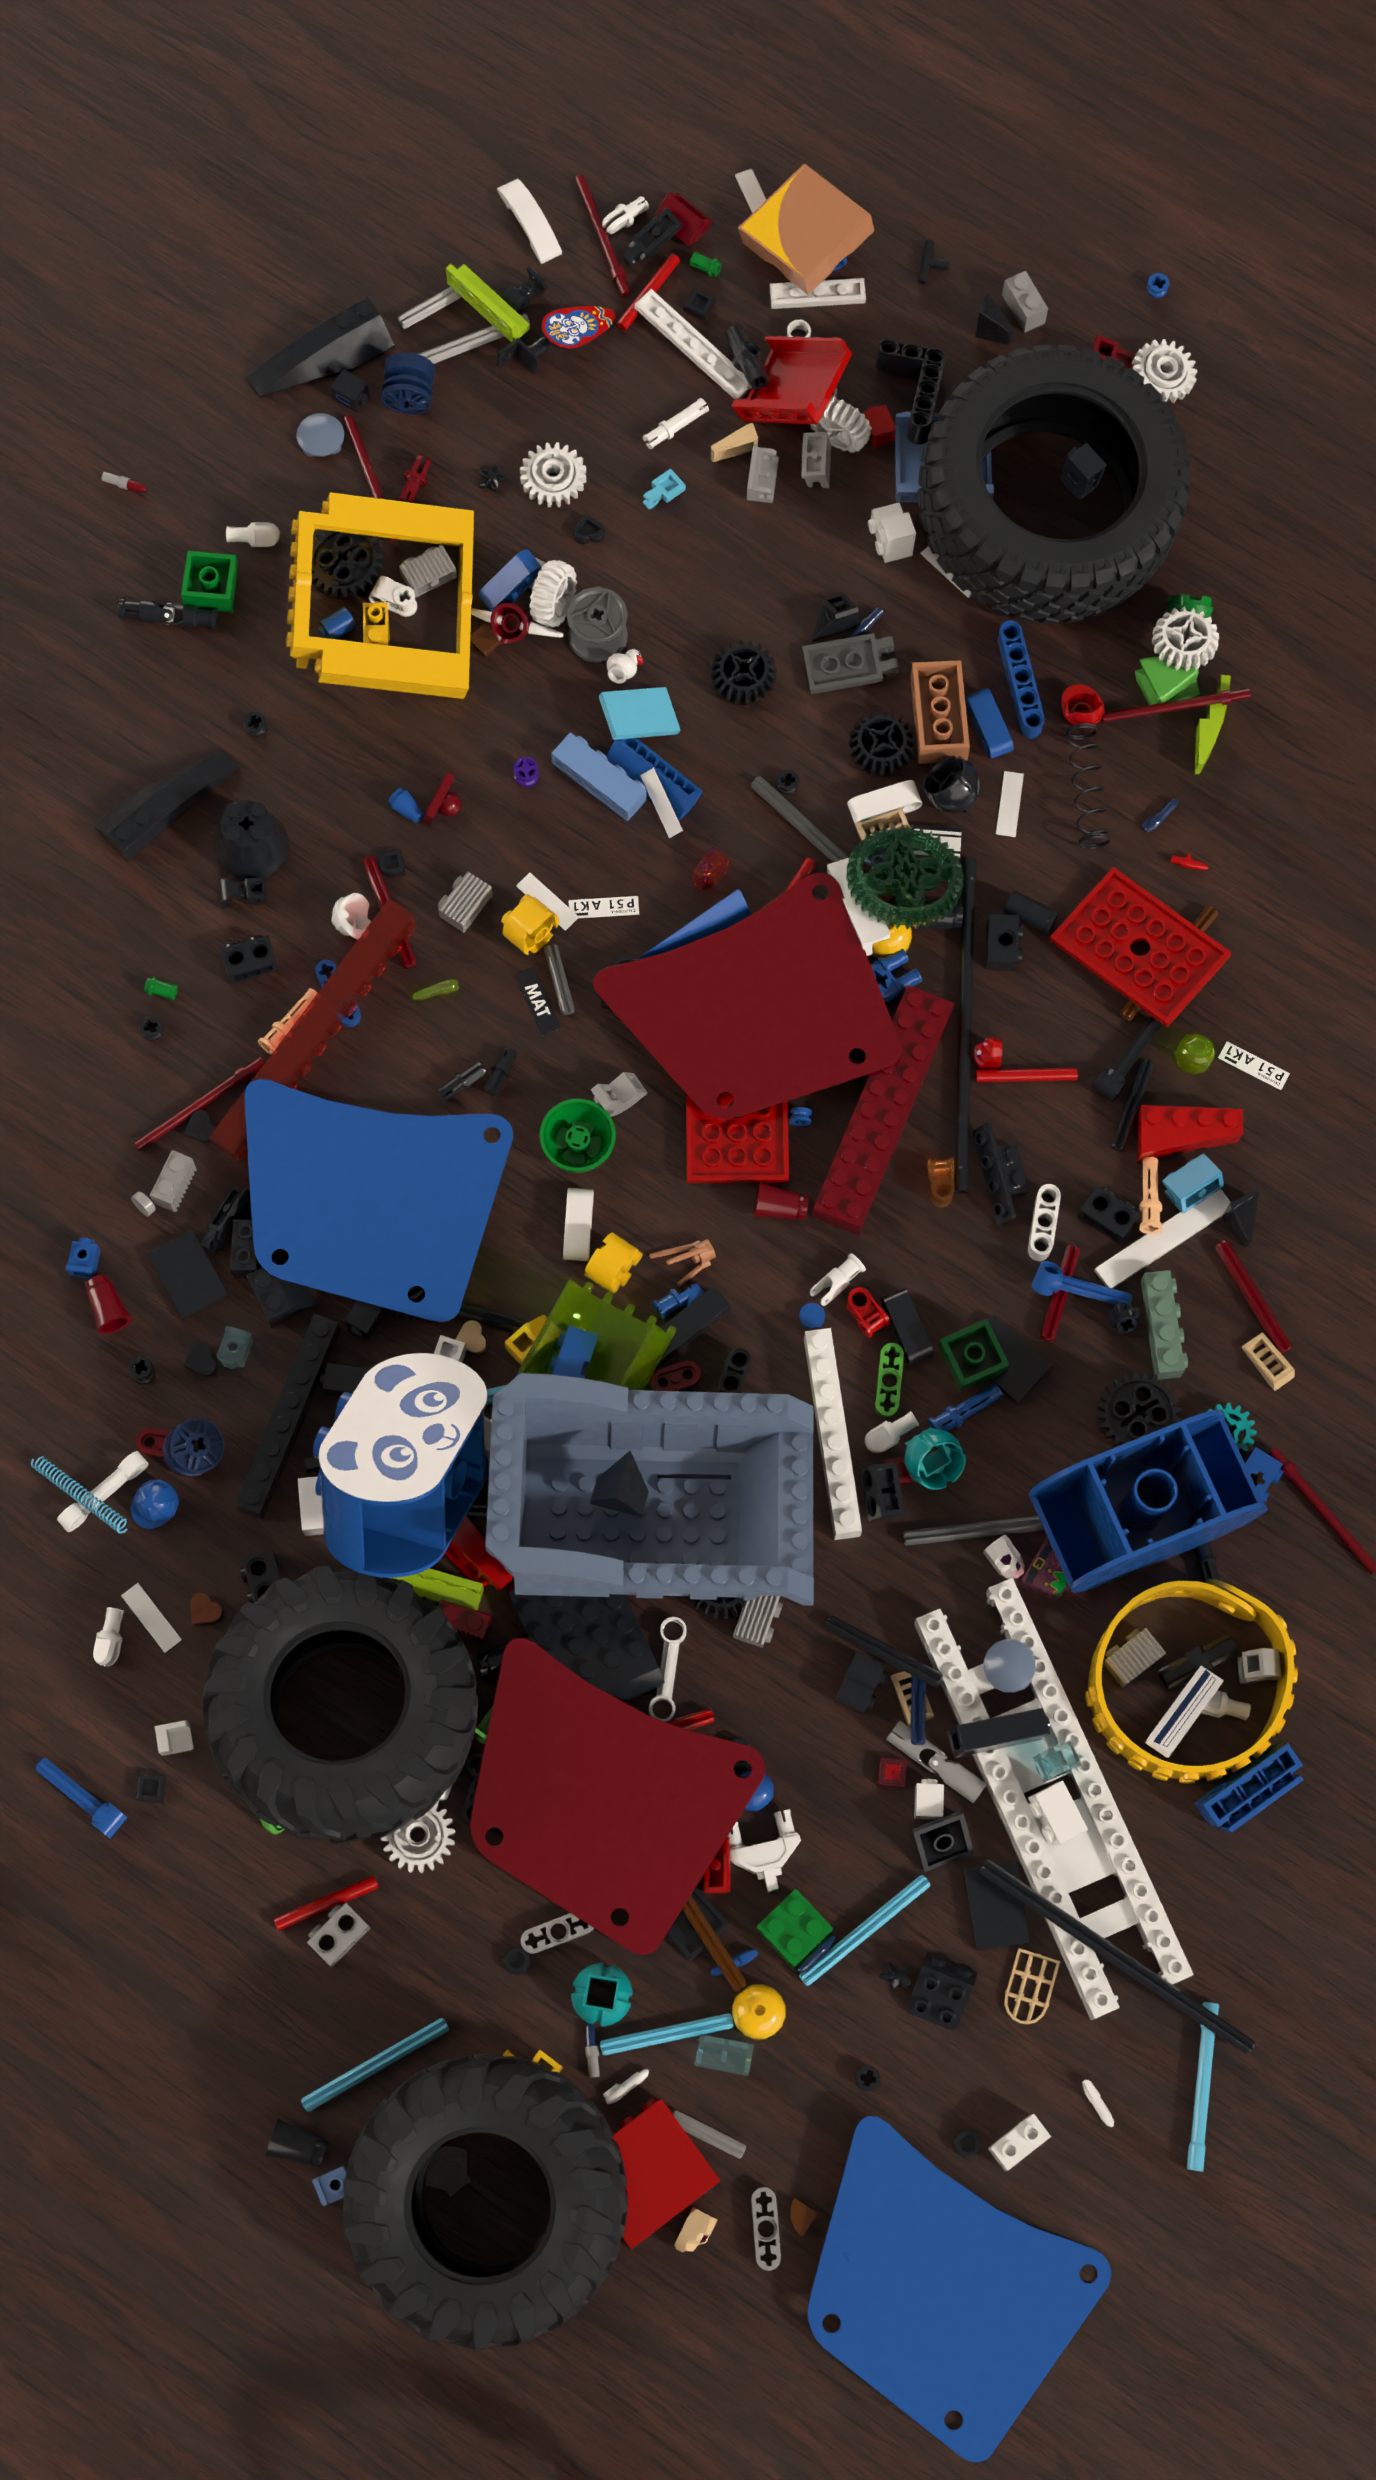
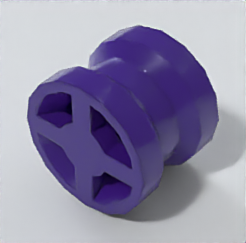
M522 757L515 762L514 778L518 785L531 787L537 783L539 772L537 762L534 759Z

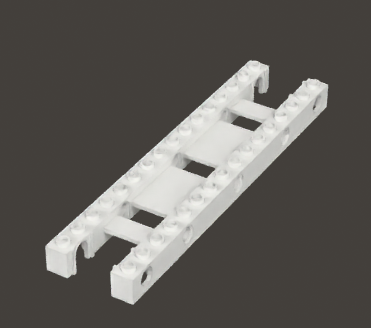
M1013 1578L989 1587L986 1591L988 1598L986 1602L988 1605L991 1604V1607L996 1606L1003 1622L1000 1631L1001 1635L1004 1634L1006 1640H1017L1024 1643L1033 1651L1035 1659V1674L1029 1683L1035 1695L1034 1700L996 1717L1043 1708L1045 1715L1050 1721L1051 1734L1042 1740L972 1754L981 1776L987 1784L986 1787L1031 1888L1103 1938L1136 1924L1145 1944L1143 1948L1147 1949L1148 1952L1152 1951L1160 1966L1158 1975L1174 1984L1193 1976L1194 1974ZM941 1609L916 1618L914 1626L933 1668L943 1674L941 1686L958 1724L990 1719L979 1696L994 1689L984 1673V1663L972 1669H967L960 1653L961 1647L960 1645L957 1646L946 1622L947 1616H943ZM1068 1774L1069 1778L1072 1777L1080 1794L1079 1799L1075 1800L1074 1803L1088 1830L1060 1845L1053 1846L1052 1843L1045 1839L1042 1833V1828L1044 1827L1039 1818H1034L1023 1793ZM1111 1874L1114 1877L1117 1876L1125 1893L1124 1899L1079 1918L1068 1893ZM1046 1919L1090 2020L1120 2008L1116 2001L1119 1998L1117 1995L1114 1996L1102 1969L1104 1965L1099 1963L1095 1952Z

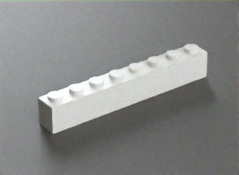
M831 1328L805 1331L804 1344L834 1540L860 1537L862 1527Z

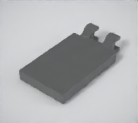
M872 633L802 646L811 694L883 682V675L894 676L899 674L897 659H889L887 661L882 659L881 653L889 654L894 652L893 637L891 636L875 640V635Z

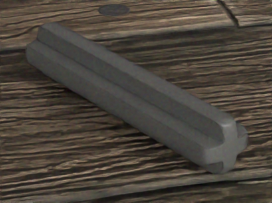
M556 944L548 945L545 947V954L561 1014L564 1016L573 1014L575 1008L558 946Z

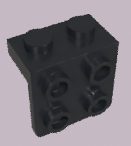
M927 1952L920 1974L907 2003V2012L949 2030H956L973 1991L978 1972L966 1964H957L947 1960L941 1954Z

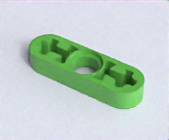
M896 1343L886 1344L880 1353L875 1410L882 1418L895 1416L899 1408L904 1351ZM890 1350H895V1355H899V1357H895L893 1368L883 1369V1366L888 1367L889 1357L885 1356V1354H889ZM886 1374L894 1375L897 1379L896 1385L893 1387L885 1386L882 1382L883 1376ZM896 1392V1395L891 1394L890 1404L894 1405V1407H891L889 1412L884 1411V1407L880 1406V1404H884L886 1393Z

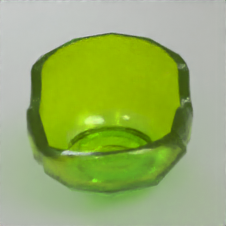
M1191 1033L1182 1038L1175 1051L1177 1065L1184 1072L1191 1074L1205 1072L1215 1055L1214 1044L1206 1036L1198 1033Z

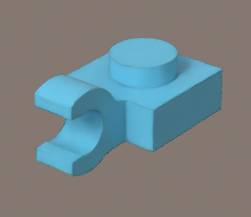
M669 469L652 481L653 489L643 495L646 499L643 501V504L650 510L660 499L668 503L684 492L686 485L672 469Z

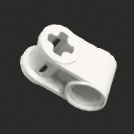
M385 576L378 578L368 597L371 603L388 602L389 611L404 617L413 615L417 610L413 589Z

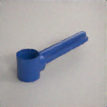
M1049 1261L1041 1262L1031 1284V1287L1037 1293L1046 1296L1052 1295L1053 1292L1057 1293L1058 1290H1063L1114 1305L1116 1303H1131L1132 1300L1130 1293L1065 1276L1058 1265Z
M43 1758L36 1766L38 1773L92 1816L91 1824L108 1838H111L128 1818L111 1803L102 1804L47 1758Z

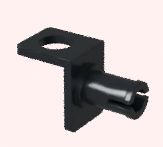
M540 336L537 340L526 346L517 338L498 351L496 366L500 368L516 356L533 374H536L540 362L538 356L550 349L549 342L547 340L543 341L545 338Z

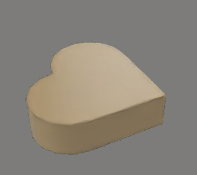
M470 1320L465 1322L456 1340L464 1342L468 1352L475 1355L481 1354L486 1349V1340L482 1336V1328L477 1321Z

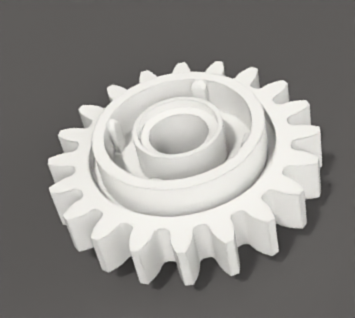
M1165 339L1162 340L1160 345L1156 340H1153L1151 345L1146 343L1142 349H1139L1132 361V369L1144 377V384L1151 383L1162 395V401L1166 402L1169 398L1172 403H1175L1177 398L1182 400L1193 388L1197 373L1193 366L1196 362L1193 360L1188 361L1191 353L1183 354L1184 346L1176 349L1175 341H1172L1170 346H1167Z
M556 442L554 448H551L550 444L546 443L545 450L538 445L537 454L529 451V459L523 458V467H520V475H522L520 476V482L524 484V492H530L531 500L538 497L539 505L544 500L547 501L548 507L552 505L553 501L556 502L558 507L561 506V500L570 504V496L577 499L578 491L584 490L583 483L586 482V466L583 465V458H577L576 450L569 453L568 445L560 449L559 442ZM551 473H556V474H558L557 476H554V477L549 476V474H551Z
M438 1803L423 1817L417 1820L412 1819L394 1833L381 1838V1841L389 1842V1845L383 1849L384 1852L393 1851L389 1860L393 1862L400 1859L398 1862L399 1869L408 1864L409 1873H412L415 1866H418L420 1873H423L424 1865H428L433 1871V1861L436 1860L438 1863L443 1864L441 1854L451 1855L446 1846L455 1845V1842L449 1839L448 1836L455 1834L456 1831L447 1828V1826L452 1824L453 1820L452 1818L443 1819L447 1810L443 1809L437 1812ZM415 1829H423L426 1833L424 1840L421 1842L412 1841L411 1833Z

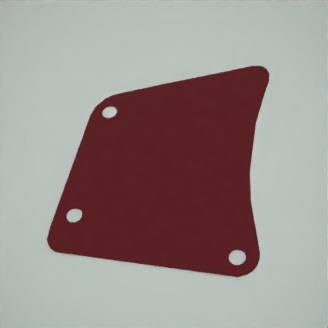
M814 873L805 877L765 907L727 929L666 953L609 966L599 971L593 979L596 993L702 1111L718 1118L741 1117L894 1065L902 1055V1045L865 949L861 947V942L843 902L845 897L840 884L833 876L825 873ZM817 885L826 886L829 890L828 897L824 900L815 899L812 895L813 888ZM854 1048H860L866 1053V1059L861 1064H854L849 1059V1053ZM722 1092L732 1094L734 1097L732 1106L728 1108L720 1107L717 1103L718 1095Z
M515 1638L507 1644L503 1654L470 1823L471 1835L479 1852L489 1861L624 1948L636 1954L646 1955L658 1949L764 1779L765 1763L762 1756L755 1749L747 1745L688 1731L648 1716L586 1682L536 1643L526 1638ZM740 1760L748 1761L751 1764L752 1772L746 1778H739L734 1773V1766ZM492 1827L499 1828L503 1833L502 1842L496 1846L490 1845L485 1839L486 1832ZM617 1908H623L629 1914V1920L624 1926H616L612 1923L611 1914Z

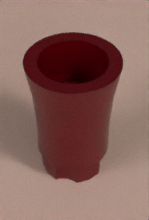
M759 1182L753 1217L805 1220L809 1196L799 1195L798 1192L775 1188Z
M97 1275L85 1283L87 1297L95 1316L99 1334L117 1332L131 1323L132 1317L124 1307L108 1275Z

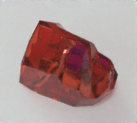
M712 847L694 869L692 875L694 886L698 890H707L717 885L731 868V862L728 857L720 850Z

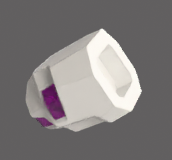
M1006 1535L998 1538L984 1550L983 1553L999 1575L1007 1579H1017L1024 1574L1025 1565L1021 1555Z

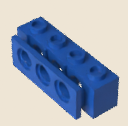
M1277 1742L1194 1804L1208 1825L1220 1827L1222 1831L1232 1833L1303 1781L1301 1775L1293 1774L1303 1764L1289 1743ZM1280 1780L1279 1783H1277L1275 1786H1273V1784H1274L1276 1781ZM1257 1795L1259 1796L1257 1799L1252 1801L1254 1797H1256ZM1238 1811V1813L1231 1817V1814Z

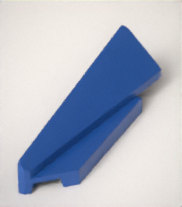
M739 889L734 891L643 954L638 960L672 951L727 929L752 915Z

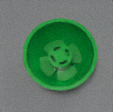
M570 1099L557 1104L546 1114L540 1128V1143L546 1157L558 1168L572 1173L588 1172L602 1165L610 1156L616 1139L615 1126L611 1116L603 1107L586 1099Z

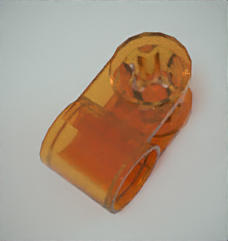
M949 1157L948 1160H932V1158H927L930 1200L936 1207H947L952 1202L955 1190L953 1157ZM944 1189L948 1192V1195L944 1197L939 1196L936 1191Z

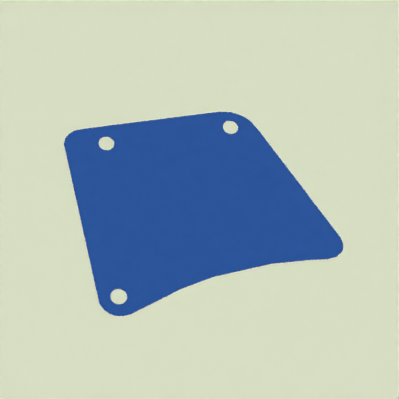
M258 1079L249 1083L245 1090L244 1098L251 1214L255 1256L261 1266L269 1274L289 1282L427 1320L445 1322L453 1319L460 1311L511 1147L513 1129L510 1123L505 1118L495 1114L444 1116L393 1114L328 1101L271 1080ZM489 1127H495L500 1131V1139L495 1143H489L484 1139V1131ZM284 1249L288 1252L289 1259L284 1265L273 1263L271 1257L275 1250ZM414 1286L422 1287L425 1291L424 1299L418 1303L412 1302L408 1298L410 1288Z
M868 2116L863 2118L855 2129L807 2310L808 2321L815 2339L824 2349L956 2454L970 2462H982L992 2455L1109 2286L1111 2268L1108 2260L1095 2249L1036 2229L997 2210L937 2169L889 2123L879 2117ZM843 2252H848L851 2254V2263L848 2261ZM1086 2264L1093 2265L1098 2272L1097 2279L1090 2284L1083 2282L1079 2276L1080 2269ZM828 2314H835L840 2318L841 2326L835 2333H828L823 2329L822 2321ZM952 2410L960 2412L963 2417L962 2426L956 2430L949 2429L944 2422L946 2414Z

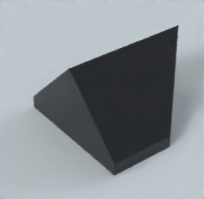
M989 294L985 295L979 312L975 337L1006 345L1012 343L1013 328Z
M844 593L821 600L822 607L812 641L857 627L858 607Z
M1256 1191L1229 1203L1221 1217L1243 1247H1248L1252 1241L1259 1192Z
M631 1450L597 1478L590 1504L642 1517L649 1491Z

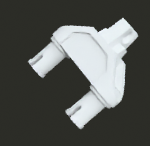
M790 1809L783 1810L785 1822H783L781 1811L773 1813L780 1836L777 1840L746 1847L742 1843L738 1822L732 1828L733 1834L730 1832L727 1836L730 1837V1862L757 1875L758 1880L764 1879L767 1892L779 1890L776 1876L782 1875L781 1868L801 1842L800 1835L795 1833Z

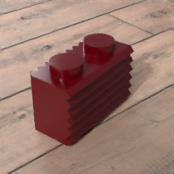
M440 1600L438 1607L446 1614L453 1629H457L461 1637L466 1636L467 1639H476L477 1642L481 1641V1643L486 1641L492 1623L491 1614Z

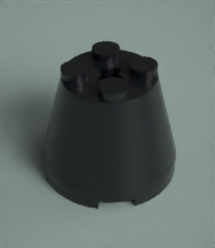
M244 800L231 803L226 807L215 836L214 849L219 865L235 879L244 881L247 878L266 880L271 878V875L283 863H286L289 856L290 843L283 824L262 803Z

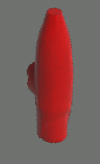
M1189 853L1186 854V857L1172 855L1170 860L1172 864L1194 870H1208L1209 867L1200 861L1192 859Z

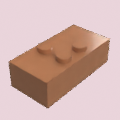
M961 660L912 663L910 681L918 764L938 763L946 757L953 755L956 758L961 756L963 759L968 760L970 745Z

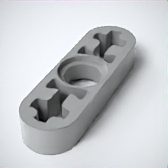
M570 1913L526 1930L521 1936V1945L529 1954H537L589 1934L594 1928L589 1924L587 1929L578 1926L574 1928L577 1933L571 1935V1929L566 1920L572 1918L573 1924L580 1919ZM562 1924L565 1926L566 1935L564 1938L555 1939L551 1936L550 1931L553 1925ZM546 1928L547 1937L551 1941L550 1944L545 1945L544 1939L537 1943L538 1947L536 1949H533L531 1945L526 1946L525 1942L529 1940L528 1935L542 1936L543 1933L540 1930Z
M761 2187L756 2189L751 2197L755 2258L760 2268L770 2271L777 2268L781 2261L777 2202L775 2193L771 2189ZM761 2192H766V2196L772 2199L770 2203H767V2212L773 2211V2217L762 2216L756 2218V2212L762 2213L761 2204H756V2198L761 2196ZM764 2220L770 2221L774 2226V2232L769 2237H762L758 2232V2225ZM775 2239L776 2245H770L771 2254H776V2260H772L771 2265L766 2266V2262L760 2260V2255L765 2254V2245L759 2247L758 2241L769 2242Z

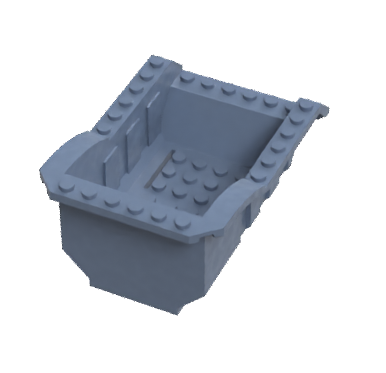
M521 1373L493 1396L486 1551L493 1558L495 1557L505 1567V1570L514 1577L515 1595L609 1597V1594L636 1595V1598H663L664 1595L690 1596V1599L717 1600V1597H743L747 1601H752L759 1596H783L799 1604L813 1606V1406L788 1394L628 1390L626 1387L577 1377ZM630 1450L649 1491L642 1517L590 1504L597 1478Z

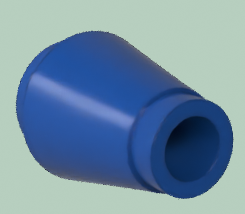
M401 787L388 800L391 809L414 823H417L425 814L408 790L404 791Z

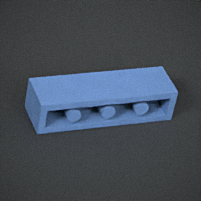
M570 732L551 753L553 765L626 821H629L645 803V786L636 779L633 781L629 778L625 770L620 766H614L608 762L607 757L599 750L595 752L591 749L587 741L581 736L576 737Z

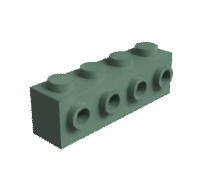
M1170 1270L1144 1273L1141 1279V1288L1154 1376H1158L1157 1380L1179 1378L1184 1373L1185 1368H1188V1358L1186 1352L1182 1353L1181 1343H1184V1331L1182 1327L1179 1328L1177 1318H1180L1181 1311L1179 1303H1175L1174 1293H1177L1176 1279L1171 1278Z

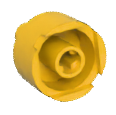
M526 894L513 911L506 912L502 917L501 922L504 924L502 933L505 938L524 954L529 955V951L534 954L542 949L552 938L553 934L550 931L553 926L558 927L559 917L536 897Z
M611 1232L603 1240L606 1245H603L600 1249L597 1248L590 1258L584 1275L614 1294L620 1286H625L631 1277V1273L628 1271L632 1265H637L643 1253Z

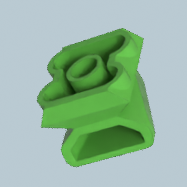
M1159 656L1139 660L1142 669L1135 671L1136 681L1149 705L1189 699L1200 694L1196 681L1199 674L1198 669L1195 670L1190 666V669L1186 672L1185 668L1180 666L1176 671V665L1172 664L1167 667V660L1160 661Z

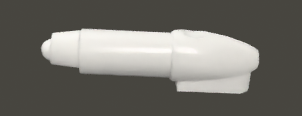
M644 2069L640 2073L636 2072L621 2085L616 2084L606 2091L603 2096L607 2104L617 2102L626 2096L629 2091L644 2081L648 2076L649 2070Z
M1084 2080L1082 2085L1088 2100L1092 2103L1102 2121L1107 2126L1113 2127L1114 2120L1101 2099L1098 2090L1091 2081Z

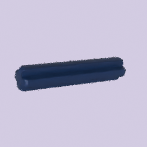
M911 1675V1744L924 1745L926 1735V1683Z

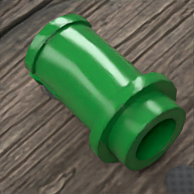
M694 252L690 260L691 267L707 272L710 277L717 276L722 266L717 258L711 259L699 254V252Z
M156 976L153 978L148 977L144 991L148 992L149 996L155 994L174 1001L178 985L157 980Z

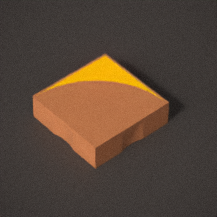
M805 163L738 227L745 246L764 261L777 267L788 280L807 295L832 273L835 266L843 258L851 254L874 232L871 214Z

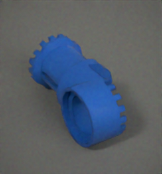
M698 1283L694 1284V1286H691V1289L688 1287V1290H684L680 1295L673 1288L668 1295L659 1301L654 1300L651 1303L654 1310H658L657 1314H659V1317L665 1321L668 1315L679 1308L684 1309L702 1296L705 1292Z

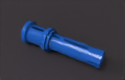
M993 1383L956 1407L948 1406L942 1414L935 1418H928V1425L932 1429L948 1431L953 1427L958 1428L962 1426L964 1419L997 1399L1002 1398V1391L996 1383Z

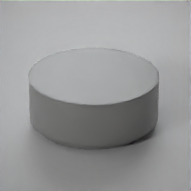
M138 1191L131 1197L134 1205L145 1216L148 1217L155 1211L154 1204L144 1193Z

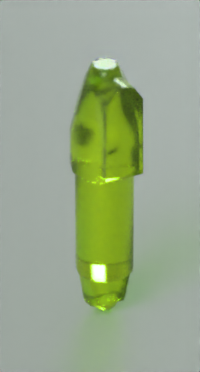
M452 979L439 982L436 985L418 991L414 994L413 999L424 1000L440 993L446 995L459 989L458 981Z

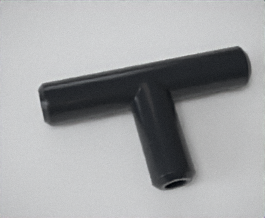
M930 239L925 241L918 276L920 284L927 283L930 268L949 270V261L932 258L935 242Z

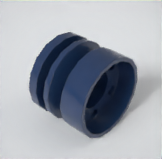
M396 353L389 356L385 362V381L383 382L381 401L385 407L394 412L409 415L422 414L428 411L431 407L435 365L426 357L414 353Z
M202 1418L189 1419L173 1428L165 1437L162 1446L163 1459L167 1467L176 1475L186 1478L198 1477L216 1467L222 1459L225 1450L224 1437L220 1429L211 1421ZM198 1441L200 1450L195 1452L193 1451L194 1445L191 1443Z

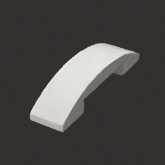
M516 179L497 188L508 209L511 208L528 236L530 246L540 263L542 264L561 255V248L548 221L524 184L519 179Z

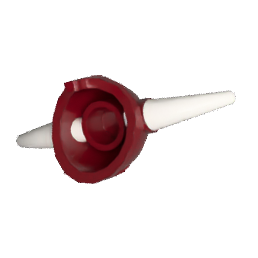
M515 603L500 604L492 612L471 608L473 616L491 623L493 634L500 640V643H515L520 641L526 634L563 637L562 632L528 620L524 610Z

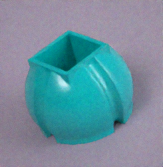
M930 1427L905 1443L907 1447L905 1451V1465L911 1478L919 1485L932 1490L943 1489L947 1487V1481L954 1483L962 1474L966 1463V1456L963 1453L960 1442L951 1433ZM937 1446L938 1450L924 1457L931 1448Z
M603 1963L592 1964L584 1968L573 1982L572 1986L575 1987V1991L571 1993L573 2008L578 2016L588 2024L593 2025L595 2022H598L603 2027L613 2025L620 2021L631 2007L629 1998L633 1996L631 1982L627 1975L615 1965L605 1967ZM591 1979L617 1983L613 2009L586 2005Z

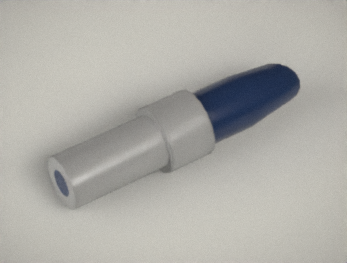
M589 2024L585 2028V2055L588 2062L589 2078L600 2077L599 2047L597 2046L594 2025Z

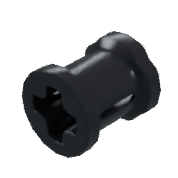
M138 1356L130 1361L128 1368L137 1383L148 1384L154 1379L155 1368L147 1357ZM145 1366L147 1371H142L139 1375L137 1369H142Z

